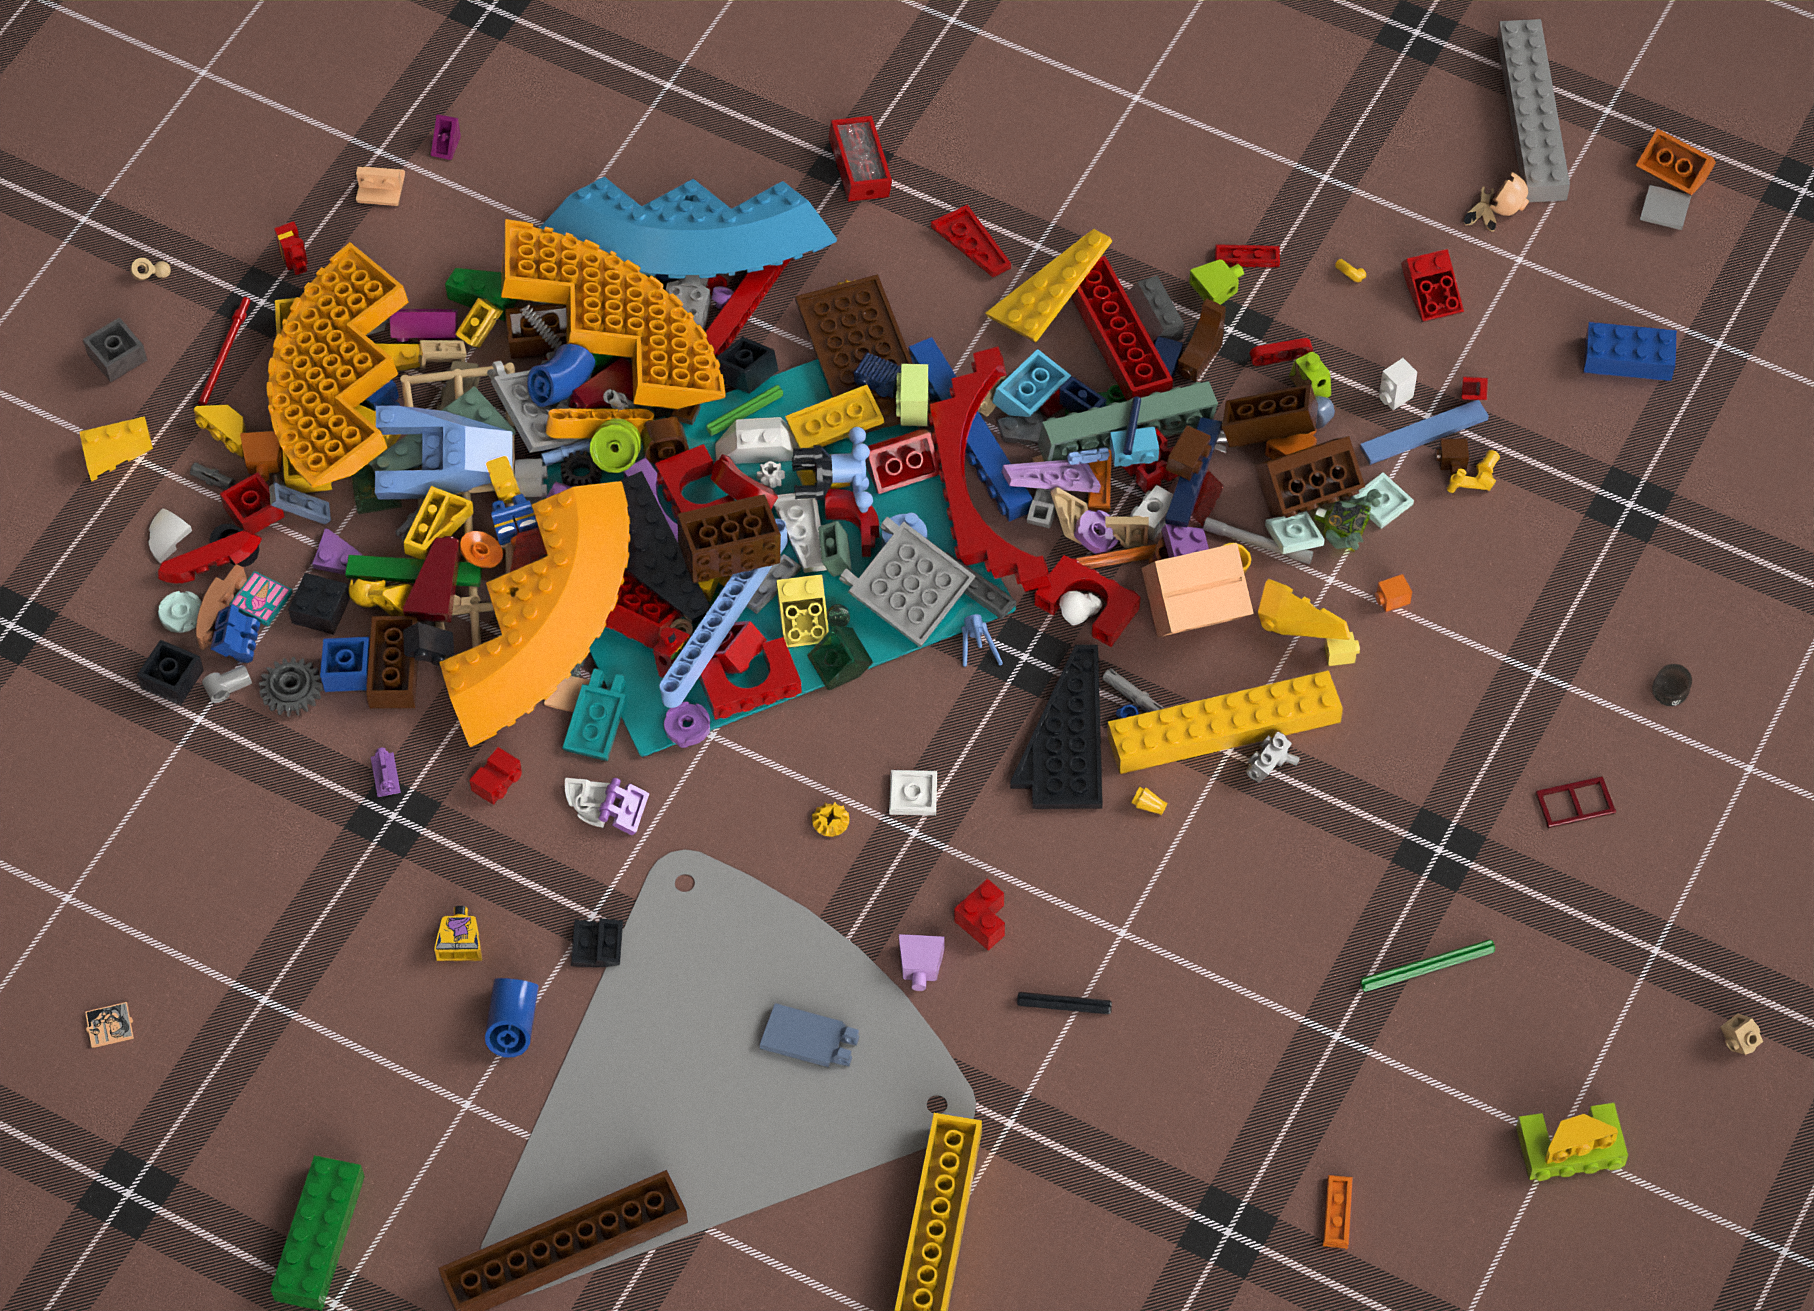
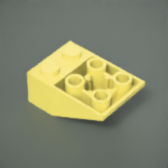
M822 575L777 580L776 587L782 631L787 647L829 643L830 636Z

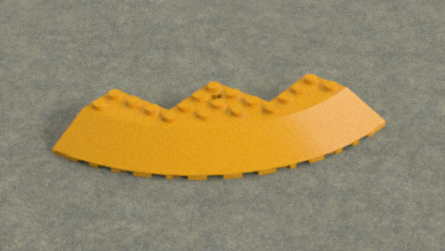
M505 219L501 267V297L566 305L567 344L579 345L590 353L631 357L633 404L679 409L725 398L723 374L720 373V364L714 355V348L706 339L707 334L700 325L695 323L693 320L694 315L691 312L687 313L682 307L683 303L673 293L669 294L663 289V284L652 275L648 277L640 273L641 268L629 260H621L616 256L617 253L613 251L608 253L599 249L600 245L587 239L583 242L567 232L563 235L553 232V228L545 227V229L533 227V223Z
M351 242L329 259L330 263L325 268L321 267L316 272L317 276L314 280L305 285V290L300 298L296 297L290 307V314L287 319L282 321L283 327L280 334H277L275 338L273 355L268 364V410L274 432L286 457L312 488L354 475L387 449L382 432L354 408L398 375L392 357L366 335L409 303L403 285Z
M621 481L571 487L532 504L548 556L486 582L502 636L439 662L449 697L470 747L497 735L498 730L506 725L510 727L524 713L527 712L529 714L533 711L535 705L542 699L547 700L557 690L556 686L564 678L568 679L571 676L570 672L576 664H581L590 652L589 647L595 638H599L606 626L605 621L610 611L613 612L617 603V593L620 585H623L624 569L627 568L629 559L630 518L627 509L628 502Z

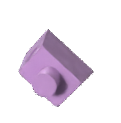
M899 934V951L903 979L912 980L913 990L923 991L926 989V981L937 980L944 953V937Z

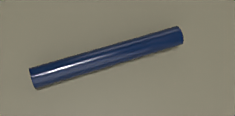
M1134 397L1132 400L1123 449L1125 455L1132 454L1141 406L1140 397Z

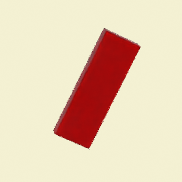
M1215 244V261L1223 260L1230 267L1239 264L1241 267L1280 268V246Z

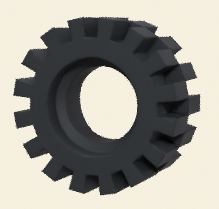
M576 451V455L570 453L569 458L565 457L564 462L561 463L560 469L563 484L571 487L600 484V479H602L601 469L594 463L591 454L588 456V451H584L583 454H580V451ZM578 468H587L590 471L585 476L573 475V471Z

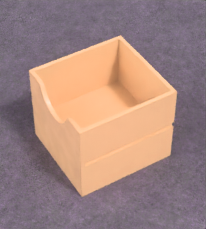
M1237 543L1155 561L1141 568L1157 637L1237 620L1253 614Z

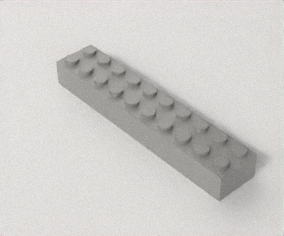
M1541 19L1499 21L1497 42L1519 173L1528 186L1526 199L1529 202L1567 201L1570 181Z

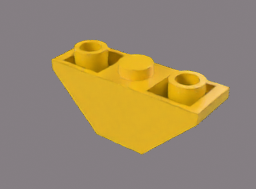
M229 405L196 406L194 413L197 425L202 429L206 428L216 441L221 440L231 453H237L240 457H243L244 453L240 433H246L243 417Z
M1586 1114L1562 1120L1548 1148L1545 1161L1547 1164L1551 1162L1561 1163L1570 1156H1583L1599 1147L1601 1149L1608 1148L1616 1141L1618 1135L1617 1128Z

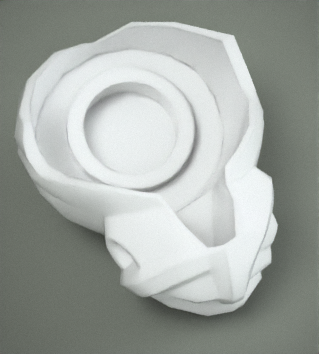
M1069 591L1061 596L1059 605L1062 610V616L1071 625H1077L1086 621L1088 617L1096 615L1102 607V601L1092 593L1082 594L1078 591Z

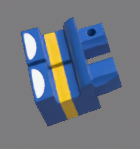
M523 494L514 496L512 498L514 505L505 508L503 501L492 503L491 516L500 545L510 543L511 538L518 536L515 523L520 535L540 531L530 500L527 501Z

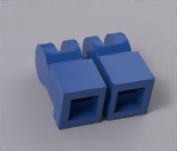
M231 604L218 611L215 625L217 631L213 635L211 650L226 657L231 656L238 662L249 663L254 658L253 651L256 648L255 641L258 638L257 631H259L260 622L253 617H247L238 612L239 608Z

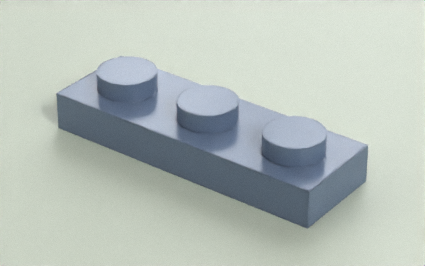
M273 483L269 487L271 506L324 525L331 521L329 502L277 483Z

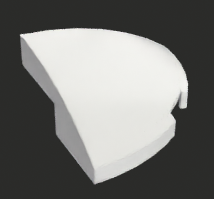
M166 509L158 512L149 528L150 539L148 543L154 558L161 564L177 550L176 544L192 532L190 525Z
M565 778L567 801L570 806H574L575 810L579 813L577 816L590 825L604 827L605 822L598 819L600 815L599 808L601 803L605 801V791L610 783Z

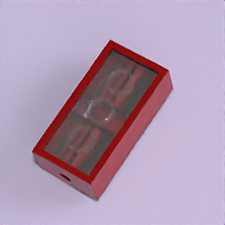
M864 116L831 120L828 137L848 202L889 197L892 178L873 117Z

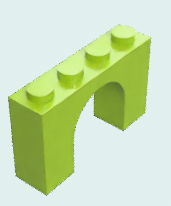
M1608 1103L1590 1106L1588 1116L1617 1128L1618 1135L1615 1143L1605 1149L1600 1147L1593 1149L1583 1156H1570L1561 1163L1551 1162L1547 1164L1545 1161L1551 1141L1548 1136L1543 1113L1519 1116L1516 1129L1529 1180L1537 1179L1538 1181H1544L1553 1176L1570 1177L1580 1172L1592 1174L1601 1169L1618 1170L1625 1166L1628 1152L1615 1104Z

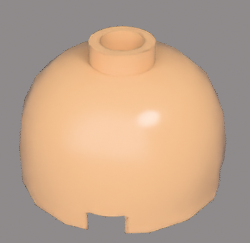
M1514 172L1509 175L1512 177L1511 181L1505 180L1493 198V201L1496 202L1495 205H1489V209L1503 216L1513 215L1518 210L1523 211L1529 202L1526 199L1528 186Z

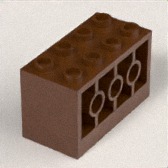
M1349 436L1335 438L1255 465L1271 516L1278 515V517L1284 516L1288 518L1297 515V510L1299 512L1309 511L1318 508V503L1323 505L1339 501L1338 496L1344 498L1360 493L1359 489L1365 487Z
M765 494L677 514L678 545L693 583L705 582L710 579L726 577L780 563L781 534Z

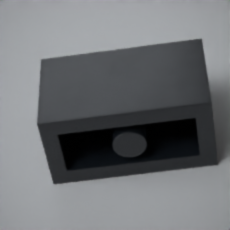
M419 622L403 630L404 653L406 656L413 657L417 661L430 662L435 666H440L439 662L454 656L453 632Z

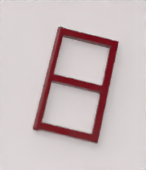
M1603 776L1536 791V796L1548 828L1616 813ZM1599 784L1609 809L1583 815L1574 789ZM1568 790L1578 816L1552 822L1543 796Z

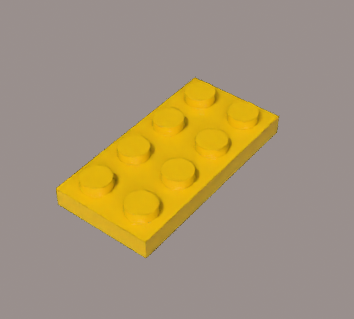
M868 385L861 386L785 416L799 448H812L813 445L824 447L849 437V432L854 427H861L865 431L884 423V418Z

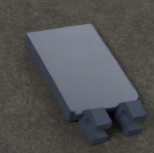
M775 1003L760 1042V1049L829 1067L830 1063L833 1062L850 1066L852 1052L841 1047L838 1048L840 1041L857 1046L860 1036L858 1035L859 1030L846 1027L843 1021Z

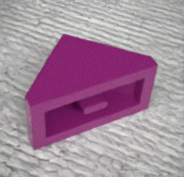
M441 114L436 115L431 156L452 160L461 138L458 118Z

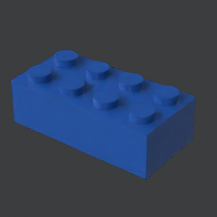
M1589 322L1585 336L1584 373L1672 381L1676 361L1677 330Z

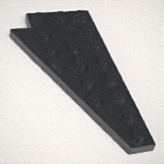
M640 471L620 480L623 483L630 518L629 559L627 568L624 571L692 624L702 620L711 607L699 583L692 582L678 542L643 472Z
M1098 645L1074 646L1010 781V789H1032V809H1102Z

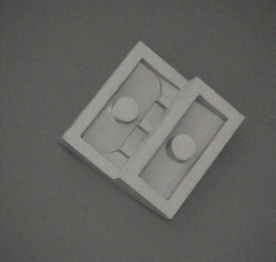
M1650 185L1640 220L1682 230L1691 195Z

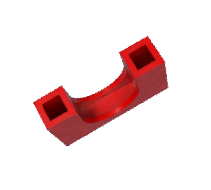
M704 444L655 463L657 485H662L664 489L662 490L666 502H671V509L676 519L679 513L735 501L733 497L727 495L710 503L695 504L682 496L681 493L686 485L712 474L713 460Z
M1063 555L1049 574L1051 585L1038 588L1035 592L1034 605L1053 616L1060 608L1061 596L1069 591H1090L1099 595L1105 601L1106 607L1092 625V637L1109 647L1113 646L1140 609L1141 596L1135 591L1120 586L1115 580L1108 579L1100 575L1095 569H1089L1078 560Z
M784 637L762 643V653L769 670V676L762 684L753 688H740L733 685L727 679L719 657L709 661L699 676V680L715 720L728 718L738 712H747L764 704L770 705L780 699L793 698L802 693L801 679Z

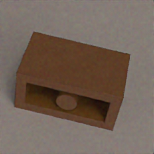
M1187 425L1168 457L1166 470L1190 481L1194 473H1199L1203 464V457L1207 458L1211 452L1212 446L1209 445L1211 436Z

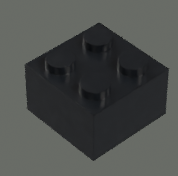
M741 337L716 357L720 364L719 370L723 374L724 383L749 394L779 371L774 349L745 337Z
M304 573L288 609L292 624L334 635L350 600L348 585Z
M160 640L138 672L137 677L142 690L181 706L204 669L200 656Z

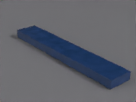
M1200 418L1197 430L1211 436L1209 445L1212 446V449L1207 458L1203 457V464L1199 473H1194L1190 481L1179 477L1165 517V524L1187 528L1222 428V421Z

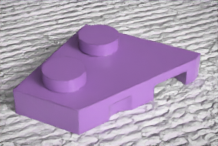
M325 528L312 563L313 569L345 575L348 556H362V553Z

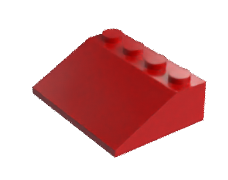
M624 571V582L619 587L613 612L610 611L605 621L606 627L620 632L626 637L644 644L646 647L654 649L656 644L662 639L661 631L664 628L670 627L675 620L681 619L683 616Z

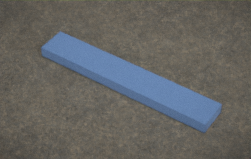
M1475 400L1361 443L1360 449L1371 465L1487 421L1489 415L1481 402Z

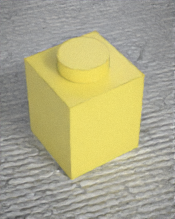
M1350 632L1351 637L1349 640L1325 638L1324 650L1328 666L1355 663L1356 654L1360 653L1358 640H1354L1353 632Z

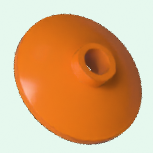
M471 531L466 533L460 541L462 555L475 566L493 568L503 558L501 545L494 537L487 533Z

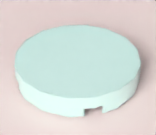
M173 592L160 602L159 620L164 628L171 632H189L196 628L202 602L192 592Z

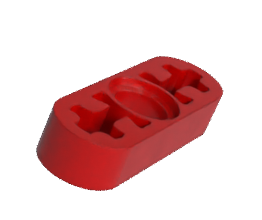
M1300 338L1256 346L1251 349L1249 354L1253 365L1263 366L1296 360L1309 352H1313V347L1310 339Z

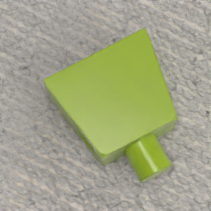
M1219 259L1191 269L1189 283L1204 301L1208 298L1221 305L1237 293L1238 278L1244 275V271L1239 264L1229 268L1223 260Z

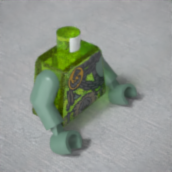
M1372 489L1367 493V496L1352 500L1336 501L1331 511L1318 508L1314 520L1325 523L1323 535L1334 548H1347L1355 552L1359 548V542L1364 541L1362 535L1370 518L1371 507L1369 506L1372 504L1374 507H1378L1380 505L1378 498H1381L1382 495L1377 489Z

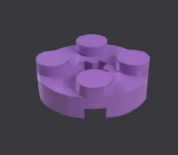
M1088 510L1076 522L1075 538L1095 555L1110 551L1118 542V539L1113 536L1111 527L1107 528L1105 526V517L1111 516L1101 510L1096 512ZM1096 528L1100 530V535L1094 531Z
M682 702L679 706L670 708L667 711L664 721L665 733L672 742L681 748L698 744L710 733L709 714L703 706L697 703L693 705L688 702ZM683 721H692L693 723L690 727H683Z

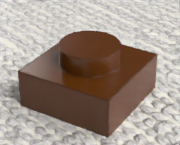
M696 404L674 409L671 415L678 418L679 422L693 425L701 406Z

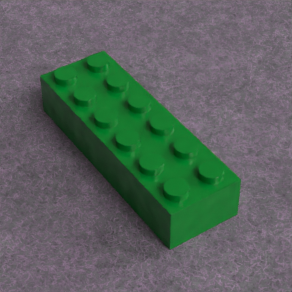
M314 1155L270 1289L274 1301L319 1311L323 1310L365 1178L361 1165Z

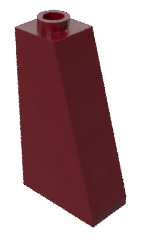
M625 357L621 358L576 388L568 404L570 409H613L611 404L605 402L603 398L604 393L609 389L626 395L628 400L633 401V369L631 364Z
M452 536L435 538L404 604L403 613L405 616H417L418 621L451 623L461 554L458 539Z

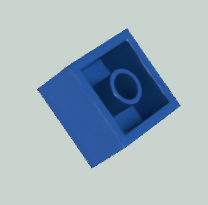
M369 637L323 639L320 678L325 692L367 690Z

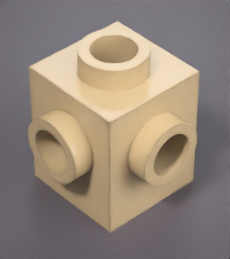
M1736 1014L1720 1027L1726 1038L1725 1043L1727 1047L1733 1052L1747 1055L1752 1053L1763 1042L1760 1029L1751 1017Z

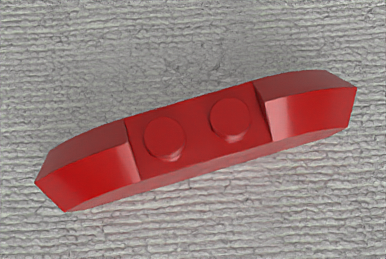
M243 530L161 563L158 570V579L169 583H187L195 580V572L197 574L208 572L210 570L209 567L217 564L218 567L230 563L229 559H232L235 564L240 563L256 550L262 538L252 532Z

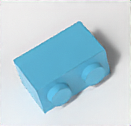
M1155 427L1136 429L1131 455L1123 453L1127 430L1110 432V448L1114 467H1126L1139 463L1149 464L1158 461L1159 445Z

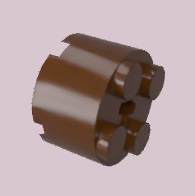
M669 417L655 421L649 420L644 423L640 436L645 458L649 463L655 464L689 450L684 428L678 421V418Z

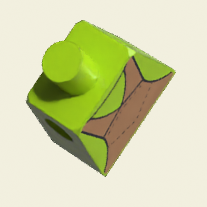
M1309 352L1296 359L1289 374L1295 385L1298 387L1311 384L1315 396L1330 397V371L1322 363L1319 355Z

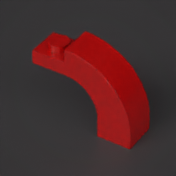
M722 454L719 460L714 463L711 480L725 493L736 500L765 494L770 509H772L778 499L772 488L748 477L736 467L729 456Z
M829 489L825 496L826 520H846L856 525L861 532L862 557H871V548H875V538H880L879 519L875 509L871 505L867 512L862 513L855 502L852 491Z

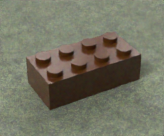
M1308 384L1227 400L1225 402L1222 427L1229 447H1242L1251 443L1266 442L1272 439L1287 438L1292 435L1308 434L1315 431L1318 403L1312 385Z
M372 616L366 691L370 709L415 708L418 661L413 657L406 656L404 653L403 630L419 622L417 616Z

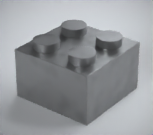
M120 317L83 339L87 355L110 382L147 361L143 344Z

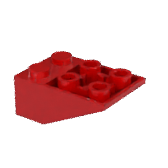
M1448 249L1407 258L1401 262L1406 285L1422 322L1464 312Z

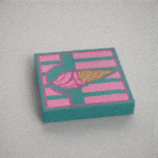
M254 571L229 605L232 604L238 607V612L247 617H253L268 627L293 592L291 588Z

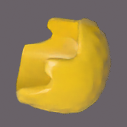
M357 579L353 584V580H351L349 596L354 603L361 607H374L377 604L367 596L368 592L384 588L386 582L385 580L368 582Z

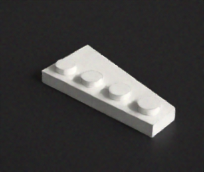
M795 493L777 495L778 499L774 507L779 518L786 523L788 538L804 573L827 570L821 562L818 528L821 524L817 500L815 498L795 500Z

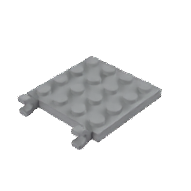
M555 352L547 353L546 357L548 358V360H543L541 364H544L547 361H549L554 356ZM501 361L493 362L492 366L494 369L488 370L487 374L492 379L491 383L530 453L557 448L562 445L566 446L588 439L552 438L546 434L548 412L552 409H558L557 406L560 402L546 407L536 405L531 399L527 388L530 370L506 374Z
M886 517L880 528L888 534H892V537L859 578L846 568L839 580L851 586L849 594L921 648L976 576L905 522L899 527L889 517Z

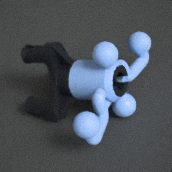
M854 427L850 430L848 436L853 446L852 452L849 454H828L821 445H813L812 448H793L792 471L812 470L816 476V483L814 485H794L795 500L809 498L824 500L832 483H852L855 502L862 513L868 511V508L873 503V498L870 493L865 492L869 486V480L866 477L865 459L868 458L870 450L867 445L862 443L866 438L864 429Z

